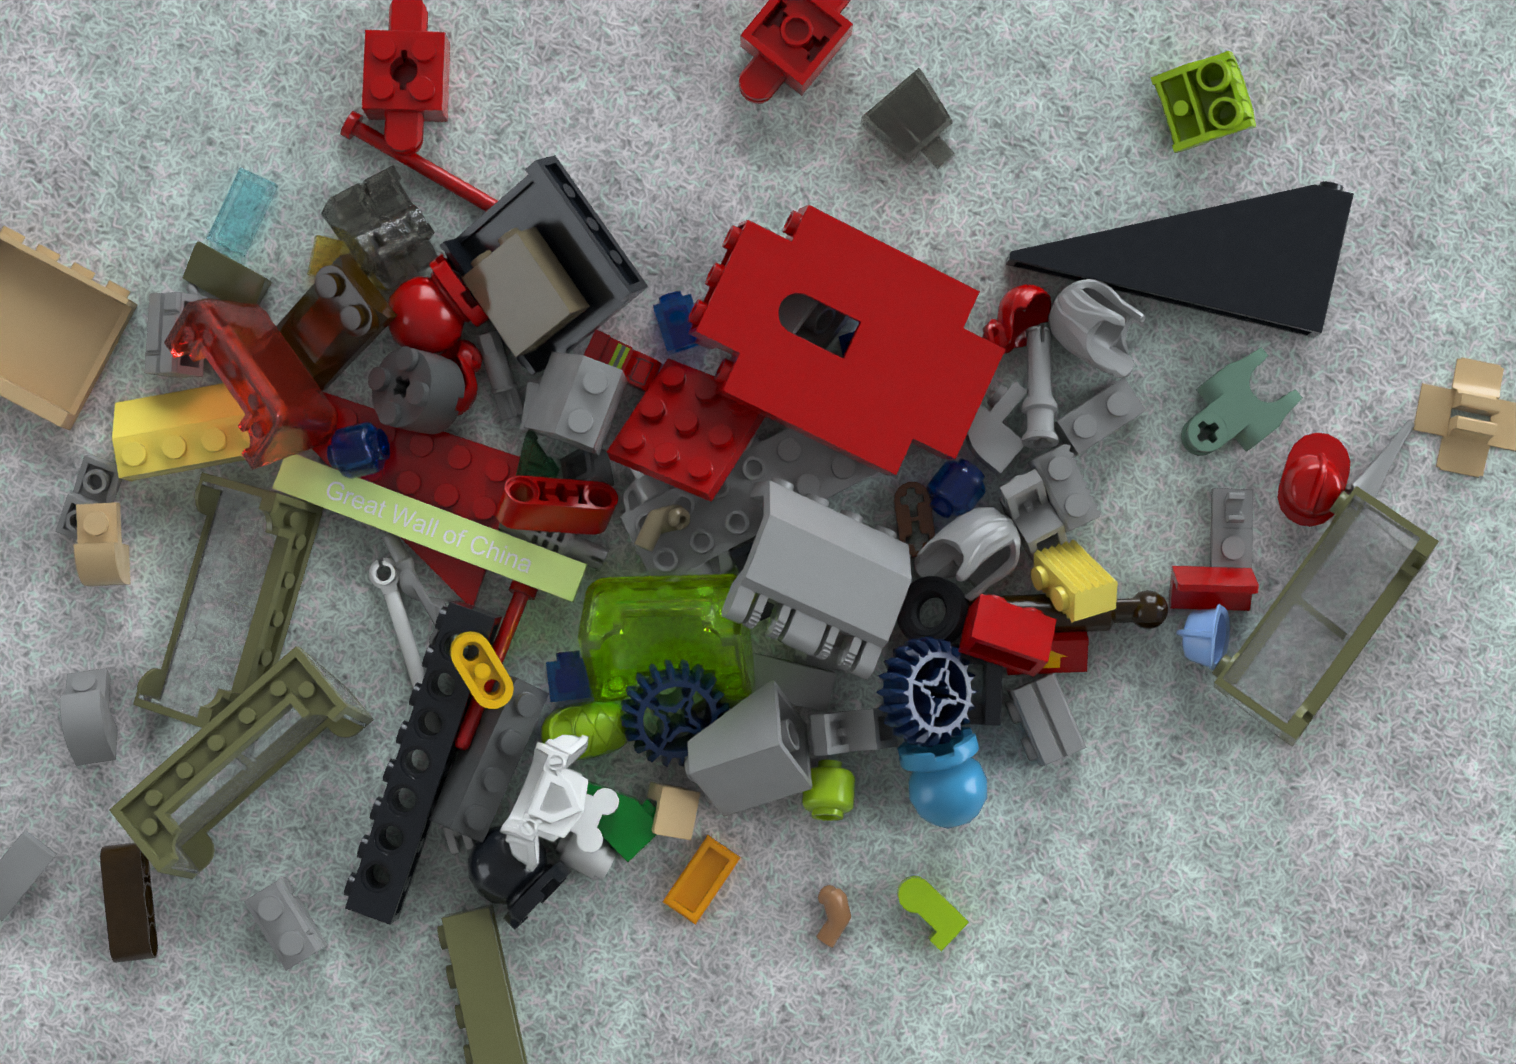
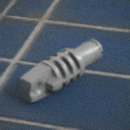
M501 523L499 524L500 529L513 537L585 563L600 572L610 550L575 533L517 530L507 528Z

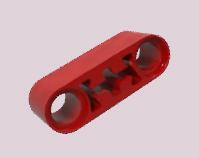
M513 476L504 485L495 514L498 521L510 529L598 535L603 533L609 525L618 503V494L612 486L599 481Z

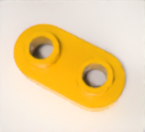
M473 631L458 635L451 644L450 657L475 700L481 706L488 709H497L506 705L513 695V682L488 640L482 634ZM468 645H475L478 648L477 655L470 659L463 656L464 648ZM488 680H497L499 686L495 692L488 693L484 690V685Z

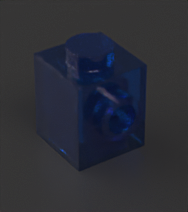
M675 291L659 297L660 303L653 305V309L668 356L700 346L695 343L697 338L688 334L692 323L688 322V317L694 306L691 294L683 296L681 291Z
M580 650L556 653L557 661L546 662L550 702L597 697L592 657L581 658Z

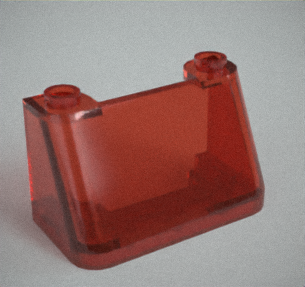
M211 298L192 301L185 306L165 339L164 344L174 358L187 355L189 352V357L193 362L206 358L244 411L245 416L238 427L242 432L248 431L250 446L244 449L241 454L252 470L326 444L337 427L338 415L335 407L326 398L272 322L269 314L261 306L253 303Z

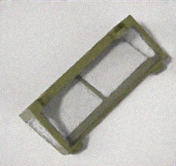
M202 472L199 484L195 490L194 499L197 510L207 516L161 669H150L141 677L133 703L135 706L201 728L279 661L324 509L279 493Z
M1358 486L1354 488L1350 495L1344 491L1340 494L1330 509V512L1335 514V517L1240 650L1232 658L1225 654L1212 672L1217 677L1214 682V688L1292 747L1423 567L1439 542Z
M295 646L110 808L109 811L157 872L193 879L210 864L214 856V843L207 832L327 727L333 734L342 738H349L357 735L374 719L345 685L302 648Z

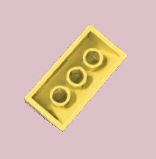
M271 375L115 403L112 442L118 477L120 479L134 481L286 453L274 379Z

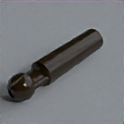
M1150 590L1138 592L1133 598L1117 599L1115 610L1072 623L1066 614L1055 609L1046 594L1000 596L1007 603L1022 608H1036L1041 610L1044 615L1057 619L1054 633L1110 631L1114 623L1133 622L1143 629H1153L1159 627L1168 615V605L1165 598L1156 591ZM977 598L971 602L967 601L968 606L970 607Z

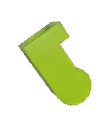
M909 876L899 884L897 889L898 901L907 911L918 913L934 929L928 936V939L940 951L969 923L955 907L922 877Z

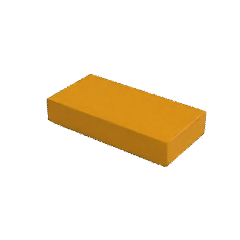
M707 835L662 902L696 925L741 857Z

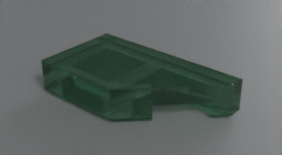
M528 430L524 438L516 476L558 478L559 467L552 457L546 455L537 441L538 436L535 432Z

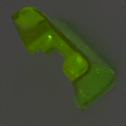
M732 574L605 577L592 582L585 592L577 640L594 701L615 702L628 698L626 688L627 686H637V673L651 676L649 671L650 664L657 666L658 671L664 670V661L666 659L671 660L674 668H678L682 659L688 661L690 670L696 664L702 665L704 675L710 672L715 675L717 679L716 689L724 693L723 697L745 699L755 691L751 629L742 625V622L738 624L722 617L723 605L730 587L737 576Z

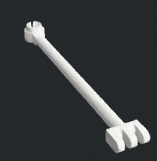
M383 558L382 563L391 569V576L386 581L380 580L378 570L382 566L377 559L369 569V578L374 586L382 590V594L385 597L411 684L414 688L417 682L422 684L425 671L422 667V661L398 585L400 572L395 568L396 563L393 559ZM429 711L425 717V725L431 732L438 733L442 727L437 713ZM446 827L443 828L451 854L459 853L460 845L456 836L462 834ZM462 835L467 850L472 849L475 844L474 839Z

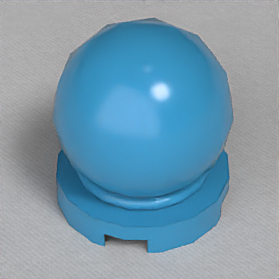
M961 727L962 735L951 737L950 743L938 744L933 747H922L921 745H910L907 742H903L897 748L901 768L912 771L908 782L909 800L919 816L931 825L950 829L968 824L979 814L988 798L987 777L981 764L972 757L979 750V744L975 733L972 734L970 727Z

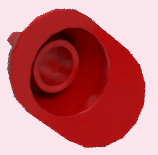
M1312 433L1303 436L1293 445L1287 457L1277 496L1281 511L1292 522L1301 526L1313 527L1324 524L1335 515L1330 512V509L1340 494L1345 491L1351 463L1348 451L1340 440L1329 434Z

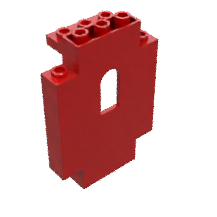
M811 205L799 208L798 212L793 210L790 213L782 231L787 234L786 238L750 220L739 223L738 227L732 225L722 244V247L727 249L721 264L715 262L705 280V285L709 286L708 292L703 301L698 299L695 302L688 317V322L692 323L688 334L697 338L696 344L709 350L718 348L731 354L730 359L724 358L716 371L714 380L719 383L715 392L884 475H897L911 443L942 459H956L1006 350L964 329L980 291ZM791 294H803L859 322L844 357L841 358L787 331L779 320L781 302Z

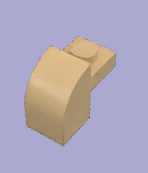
M120 503L76 504L77 544H73L76 569L81 583L84 586L90 587L131 585L129 545L122 544Z

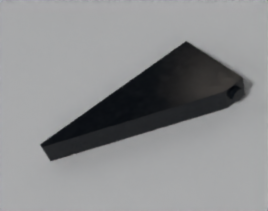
M1322 181L1319 185H1309L1014 250L1008 255L1006 265L1072 281L1098 280L1110 286L1114 291L1314 338L1323 331L1354 193L1343 191L1344 187L1340 184Z

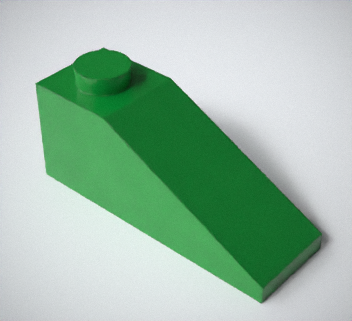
M588 780L587 794L594 796L597 790L609 787ZM612 789L619 798L618 808L610 815H602L597 828L610 845L629 862L657 835L652 832L656 806L649 799L641 803L637 797Z

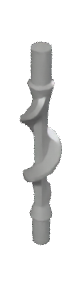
M391 533L386 534L381 539L396 563L395 568L400 572L399 584L402 591L411 599L422 603L435 626L441 608L443 606L447 607L445 601L428 596L414 571V560L409 556L400 538ZM434 629L429 637L430 644L435 645L440 630ZM464 648L463 656L466 655L468 649Z

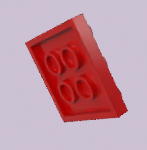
M668 358L608 448L607 454L610 460L712 502L765 419V416L716 393L715 390L719 382L714 380L715 376Z

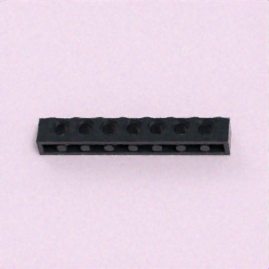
M458 600L451 601L448 607L443 606L435 624V629L440 630L435 645L430 644L422 661V667L427 668L422 684L418 682L415 684L409 699V705L413 706L409 722L405 720L402 722L396 737V743L400 744L396 760L392 758L389 760L383 775V781L387 782L383 798L379 796L376 798L370 813V819L374 820L370 836L366 834L363 836L357 851V857L361 858L357 873L352 872L344 889V895L348 896L345 909L389 925L399 919L432 824L429 818L447 780L457 751L455 738L473 696L451 660V641L455 635L473 631L482 634L490 645L493 646L503 616ZM468 645V651L464 657L469 659L475 657L478 648L475 645ZM442 673L449 674L455 681V689L451 695L442 693L438 687V679ZM429 711L437 713L442 720V727L438 733L431 732L425 725V717ZM415 750H421L428 756L429 765L425 771L417 769L412 763V754ZM402 788L410 789L414 793L416 803L413 808H406L401 804L399 792ZM389 826H394L401 831L403 841L400 846H394L388 842L386 830ZM375 864L383 865L389 871L390 878L387 884L379 883L374 878L373 868Z

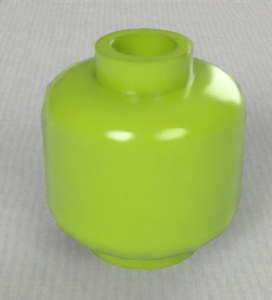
M818 761V767L811 768L812 789L802 792V805L807 811L811 812V817L822 821L842 820L844 814L849 813L854 808L855 776L851 771L842 768V762Z

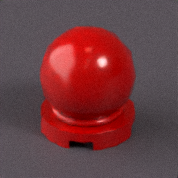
M443 254L429 262V266L433 270L431 277L416 276L405 281L389 297L388 304L397 316L388 325L393 340L401 347H411L437 354L449 349L461 337L465 322L469 323L471 321L478 328L489 319L480 304L471 296L467 285H463L453 272L451 264Z

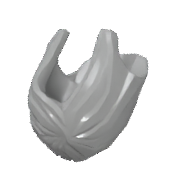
M1098 280L1076 281L1064 288L1057 295L1048 315L1053 336L1066 350L1077 358L1116 378H1125L1131 374L1135 363L1129 356L1126 347L1128 328L1133 318L1142 323L1145 321L1146 316L1126 303L1110 286Z
M974 508L958 516L927 542L914 559V568L921 577H956L957 581H968L974 588L964 597L967 601L971 602L994 583L1003 579L1014 570L1020 556V535L1011 517L998 511L996 508Z

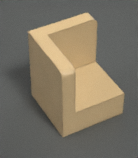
M650 782L647 797L657 801L652 832L657 835L691 840L701 792L679 786Z

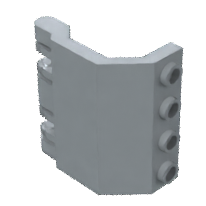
M771 477V480L755 482L750 498L754 500L764 499V517L745 566L730 587L722 608V617L738 624L742 622V625L752 629L759 622L768 601L774 604V608L767 624L766 636L772 639L778 638L779 642L808 655L814 654L815 658L823 661L831 653L838 633L842 634L845 638L836 660L837 667L845 671L848 670L849 673L867 680L874 672L882 648L889 641L912 580L909 545L897 540L898 534L891 529L878 525L875 528H871L863 524V517L854 512L842 509L839 513L828 508L829 502L822 497L809 493L804 497L792 491L794 485L785 480Z

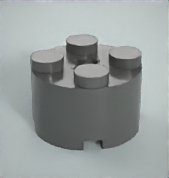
M404 346L389 353L379 367H374L368 376V385L372 389L373 406L380 422L384 425L435 435L450 427L458 416L459 411H456L455 408L458 398H464L465 385L460 368L450 359L438 354Z

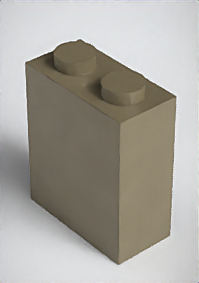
M516 227L506 232L498 239L500 246L493 252L488 250L477 256L471 262L473 269L462 277L515 357L535 351L590 307L536 227L523 231Z

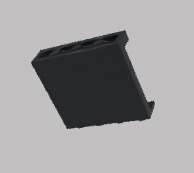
M556 155L535 160L525 169L528 175L457 238L440 244V247L447 255V260L451 267L463 277L473 269L471 262L477 256L488 250L493 252L500 246L498 239L506 232L516 227L520 231L533 227L538 229L590 307L535 351L516 357L519 364L527 369L531 375L546 369L552 352L569 353L590 336L595 329L602 326L648 288L646 282ZM470 291L471 296L474 298L476 302H478L472 294V292Z

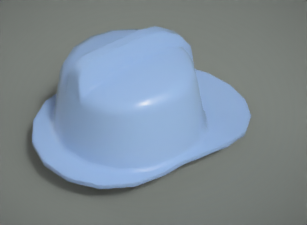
M1218 604L1217 608L1192 611L1186 619L1184 629L1177 630L1176 634L1182 637L1183 651L1187 659L1214 670L1223 656L1227 654L1230 637V618L1225 607Z

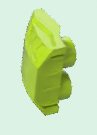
M1231 51L1187 63L1150 77L1152 85L1155 86L1167 120L1173 141L1172 148L1174 153L1186 151L1224 136L1256 127L1254 109L1240 67Z

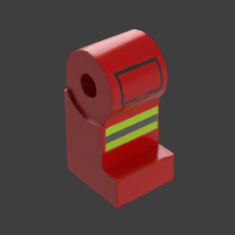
M595 329L584 352L586 357L623 370L628 380L626 385L643 392L647 391L662 367V363L656 359L632 349L633 347Z

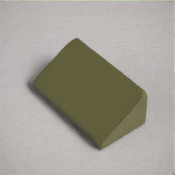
M197 241L182 277L184 280L252 317L272 283L264 276L200 241Z

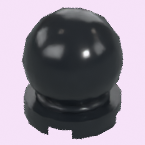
M502 826L493 827L488 830L483 843L476 840L468 857L469 879L479 895L491 903L507 905V910L509 911L503 919L515 930L528 919L527 915L540 902L543 904L572 871L561 860L554 866L552 864L547 865L546 849L540 840L539 864L534 871L527 870L526 865L512 855L509 843L505 841L506 835L500 832Z

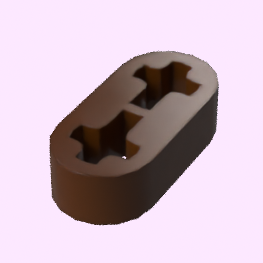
M918 482L902 484L894 495L898 540L906 543V537L911 536L913 532L911 522H918L920 534H927L929 542L935 536L929 492L924 485ZM907 489H914L915 495H922L923 502L918 503L916 506L917 517H911L909 506L901 504L900 499L907 495ZM908 544L910 556L917 557L919 551H915L913 544Z

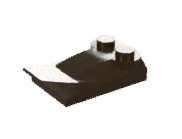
M351 254L340 255L332 265L319 269L315 276L314 284L273 329L260 361L283 392L287 394L298 391H324L377 338L397 315Z

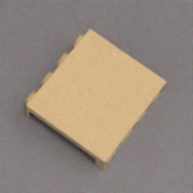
M3 226L0 231V396L61 428L71 430L138 304L127 299L130 294L129 290L110 280L106 287L93 281L96 273L75 262L71 268L58 263L60 254L41 244H38L36 250H33L22 244L25 236Z

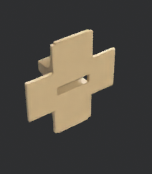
M1461 357V359L1457 358L1451 389L1422 383L1413 430L1442 436L1436 467L1440 468L1439 470L1479 478V476L1483 477L1490 446L1516 451V403L1499 399L1504 368L1500 367L1501 365ZM1455 409L1489 416L1490 420L1487 422L1458 415L1450 418L1451 410Z

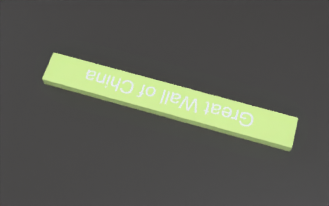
M286 451L272 487L280 492L573 603L588 566L580 561Z

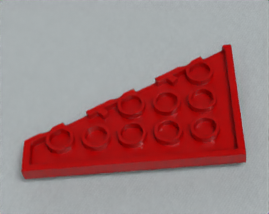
M323 391L293 392L283 420L329 467L500 531V522L496 518L495 511L504 485L510 477L519 476L524 461L522 457L444 431L434 435L384 425L380 422L374 408ZM400 537L465 603L475 606L487 571L486 569Z

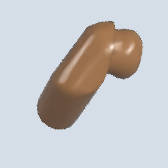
M827 885L820 890L818 901L824 905L828 919L816 937L833 948L851 919V912L846 894L840 888L836 889L833 885Z

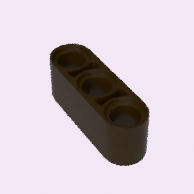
M135 842L103 846L100 852V866L109 950L112 961L119 963L156 958L158 940L149 860Z

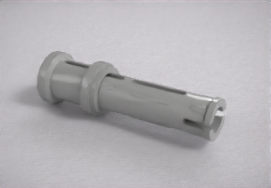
M1032 326L1026 329L1028 392L1027 398L1024 399L1021 405V411L1026 415V433L1022 436V444L1032 449H1047L1058 444V435L1054 433V414L1058 411V404L1052 398L1051 391L1052 332L1050 328L1045 326L1043 334H1041V326Z

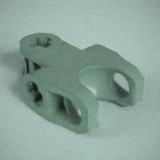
M1262 347L1248 356L1226 365L1196 389L1208 405L1188 420L1182 428L1181 442L1188 452L1197 456L1208 455L1221 448L1233 437L1247 452L1277 429L1287 414L1303 398L1296 389L1283 395L1276 402L1267 403L1254 396L1250 389L1251 374L1269 356ZM1208 427L1211 433L1208 435V439L1201 442L1197 435L1201 432L1200 429Z

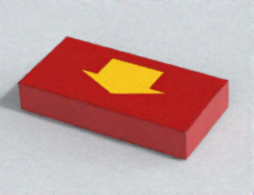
M1087 631L1054 633L1049 661L1037 674L1087 672L1089 646ZM1006 668V670H1007V675H1021V674H1024V673H1021V672H1018V671H1015V670Z

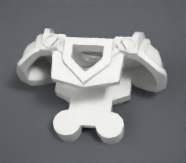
M561 735L554 740L548 739L545 744L537 742L533 761L523 788L510 816L500 829V832L506 835L505 841L509 843L512 855L518 861L525 864L526 869L529 871H534L539 864V837L554 843L559 837L565 838L569 831L577 834L576 842L578 847L586 853H594L603 845V836L597 828L602 815H610L616 811L619 805V798L617 793L609 788L597 790L594 796L587 794L588 779L582 777L581 773L568 768L587 750L589 737L586 735H581V737Z

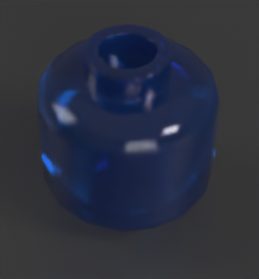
M362 422L336 430L332 436L331 445L327 447V457L330 465L334 469L337 468L343 476L349 479L381 471L391 452L386 433L380 428L377 429L370 422Z
M960 458L958 461L947 460L926 486V491L932 499L929 506L945 519H948L951 515L958 517L971 511L986 492L983 482L984 474L975 465L963 458Z

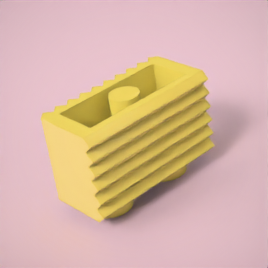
M1072 539L1070 543L1064 542L1063 545L1058 543L1056 547L1051 545L1049 549L1044 547L1042 551L1037 549L1034 553V567L1031 569V580L1034 587L1038 591L1042 590L1043 593H1046L1055 609L1066 614L1067 618H1070L1071 623L1116 609L1118 582L1075 540Z

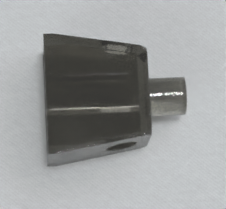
M920 68L914 71L861 117L860 125L908 165L924 154L935 168L939 170L955 156L953 150L942 139L951 130L953 121Z

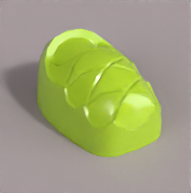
M587 701L565 705L553 710L545 718L541 726V741L545 744L548 739L554 740L561 735L577 737L586 735L589 737L587 750L576 761L609 754L621 749L627 743L625 731L628 728L623 727L620 717L625 712L620 704L613 701Z

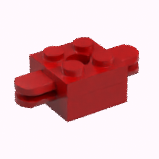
M392 0L389 7L388 30H365L362 109L369 120H385L384 140L391 151L402 156L413 155L421 149L424 121L448 122L450 42L445 32L428 31V11L422 0Z
M769 0L740 35V47L753 56V59L739 76V89L743 97L751 103L763 104L775 94L784 82L802 96L852 35L853 23L840 14L851 0Z

